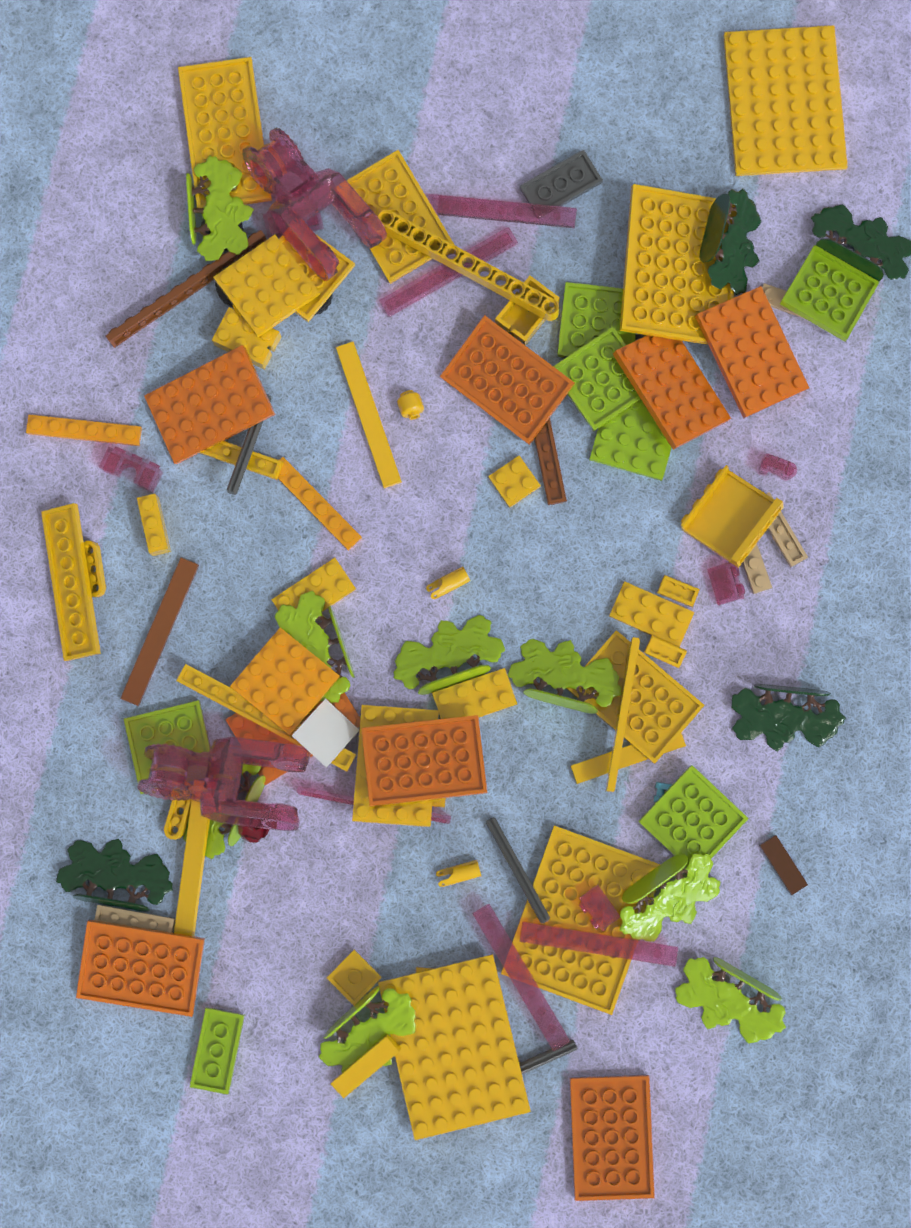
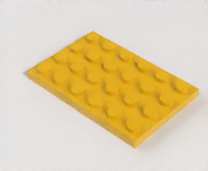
M396 150L334 188L390 284L433 258L383 232L378 222V214L382 210H390L454 245L399 150ZM385 219L383 223H390L391 219ZM401 228L399 232H405L407 228ZM418 236L415 240L421 241L424 237ZM434 245L431 247L432 250H437L440 248L439 245Z
M616 630L585 667L594 660L608 658L619 676L618 685L623 689L630 641ZM638 650L624 739L655 764L705 705L642 651ZM566 688L576 698L579 697V694L575 689ZM587 688L583 695L585 696L586 693H589L590 695L594 691V688ZM621 695L614 697L611 705L607 707L598 705L594 698L584 701L595 706L598 710L595 714L616 730Z
M372 705L361 706L352 822L431 827L432 800L370 807L361 728L438 720L439 710Z

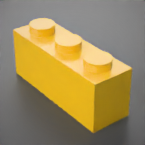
M156 494L138 497L137 502L149 554L156 556L171 552L159 497Z

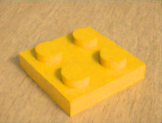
M520 455L488 476L509 508L541 487Z
M355 949L327 977L353 1006L382 978Z

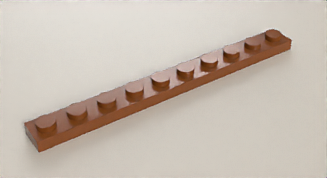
M262 230L252 233L248 238V247L239 255L230 251L222 254L219 260L205 265L197 274L189 276L185 282L174 286L169 293L158 297L151 305L143 307L135 316L127 318L119 327L111 329L105 335L114 348L214 281L213 277L223 270L224 267L230 266V264H233L267 240Z

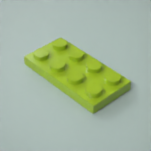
M205 1008L190 1082L191 1088L229 1094L245 1017L244 1014Z

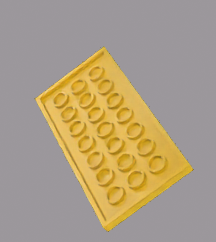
M246 57L178 67L194 188L199 185L201 180L195 175L194 167L198 163L206 162L209 156H216L219 161L227 160L243 174L239 184L229 192L231 197H239L244 205L272 201L252 58ZM211 181L205 182L202 189L208 188L211 185ZM201 193L195 194L197 208H203L206 205L205 196Z

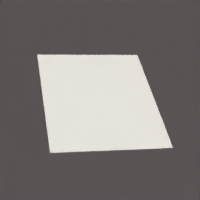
M325 699L292 736L327 768L357 734L359 729Z

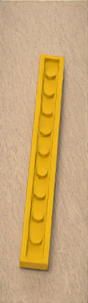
M187 664L184 665L176 680L177 682L307 750L292 735L286 734L232 688ZM343 748L331 764L348 772L356 754Z

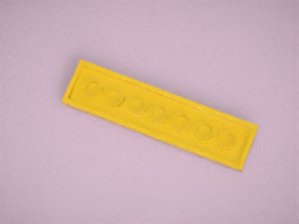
M72 503L41 511L64 661H71L101 654L78 504Z

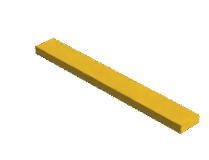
M354 341L338 346L336 350L382 485L385 489L400 484L402 481Z
M632 637L630 641L605 789L606 792L611 793L615 791L640 644V639Z
M194 780L174 933L195 936L214 782Z

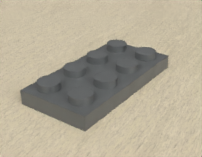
M582 150L520 185V190L537 218L540 219L600 185L603 180L585 150Z

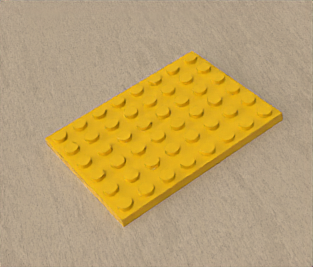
M835 26L724 32L735 176L847 169Z
M637 184L631 186L620 331L708 345L695 315L734 298V291L731 289L730 283H727L722 289L711 285L708 268L715 264L716 258L714 257L709 262H702L699 257L709 211L717 198ZM731 211V215L729 214V216H736L737 211ZM727 220L725 224L724 233L728 231L729 227Z
M554 825L533 882V887L550 916V920L540 923L527 899L501 974L612 1015L638 940L633 939L630 933L623 934L620 931L623 923L620 917L621 910L627 906L636 907L638 903H625L622 900V895L630 886L660 864ZM656 889L648 894L647 897L653 898ZM643 901L644 904L641 906V913L646 911L645 901Z
M493 954L378 982L381 998L386 989H394L399 994L408 993L411 998L410 1005L415 1009V1033L406 1036L390 1034L393 1041L401 1048L400 1052L395 1055L414 1140L531 1112ZM384 1002V1003H383V1004L386 1005V1006L389 1005L388 1002Z

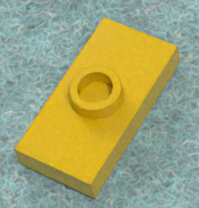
M664 575L657 594L693 607L700 589Z
M651 635L644 653L680 668L687 650L655 635Z

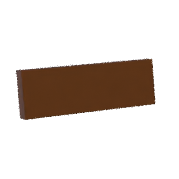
M777 835L759 845L790 895L797 893L808 885Z

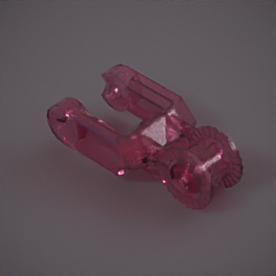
M276 127L269 132L270 142L260 149L256 150L252 146L244 148L242 153L243 160L256 183L268 194L274 196L276 201L268 210L279 232L315 274L323 281H328L338 272L336 267L339 264V260L331 248L322 242L305 223L307 220L330 204H333L351 225L361 242L368 248H373L387 238L386 230L377 215L339 172L329 168L314 172L304 161L297 145L294 144L289 135Z
M237 737L215 739L210 751L201 753L189 751L187 748L180 746L152 744L145 747L144 755L152 760L149 778L140 780L137 788L144 794L164 800L184 801L186 799H193V801L200 802L202 817L219 823L280 831L298 830L300 823L296 807L280 803L266 804L237 800L243 764L277 768L288 772H305L311 753L306 748L297 745Z

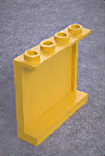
M726 465L723 469L718 470L713 483L706 486L701 499L698 498L694 502L692 511L684 515L681 520L682 531L739 568L784 506L783 501L777 497L776 499L771 498L731 472L729 466Z

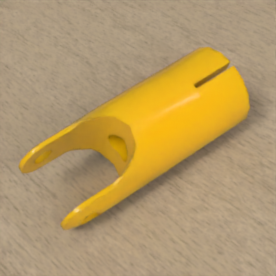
M462 566L427 585L426 590L430 592L440 587L431 593V598L437 599L470 582V578Z
M477 860L436 872L437 877L451 875L448 879L441 880L438 883L440 887L481 877Z

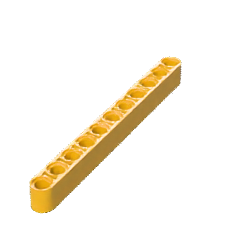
M382 210L378 214L379 226L383 232L547 321H553L558 317L559 305L555 299L390 210ZM391 219L390 223L387 224L383 223V221ZM401 228H407L405 232H399ZM418 236L424 237L421 241H416L415 238ZM434 245L440 246V248L437 250L431 249V247ZM449 254L456 255L453 259L447 258ZM465 263L473 264L469 268L463 266ZM483 271H486V272L489 273V274H488L487 276H485V277L480 276V273L483 272ZM499 280L505 281V284L499 286L496 284V282ZM515 289H520L522 291L520 294L517 295L512 293ZM531 298H536L539 300L537 303L534 304L529 302ZM548 307H553L555 310L554 312L549 313L545 311V309Z

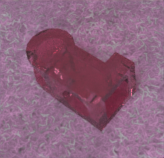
M766 453L758 474L766 476L769 472L778 475L784 481H788L796 475L797 466L790 461Z

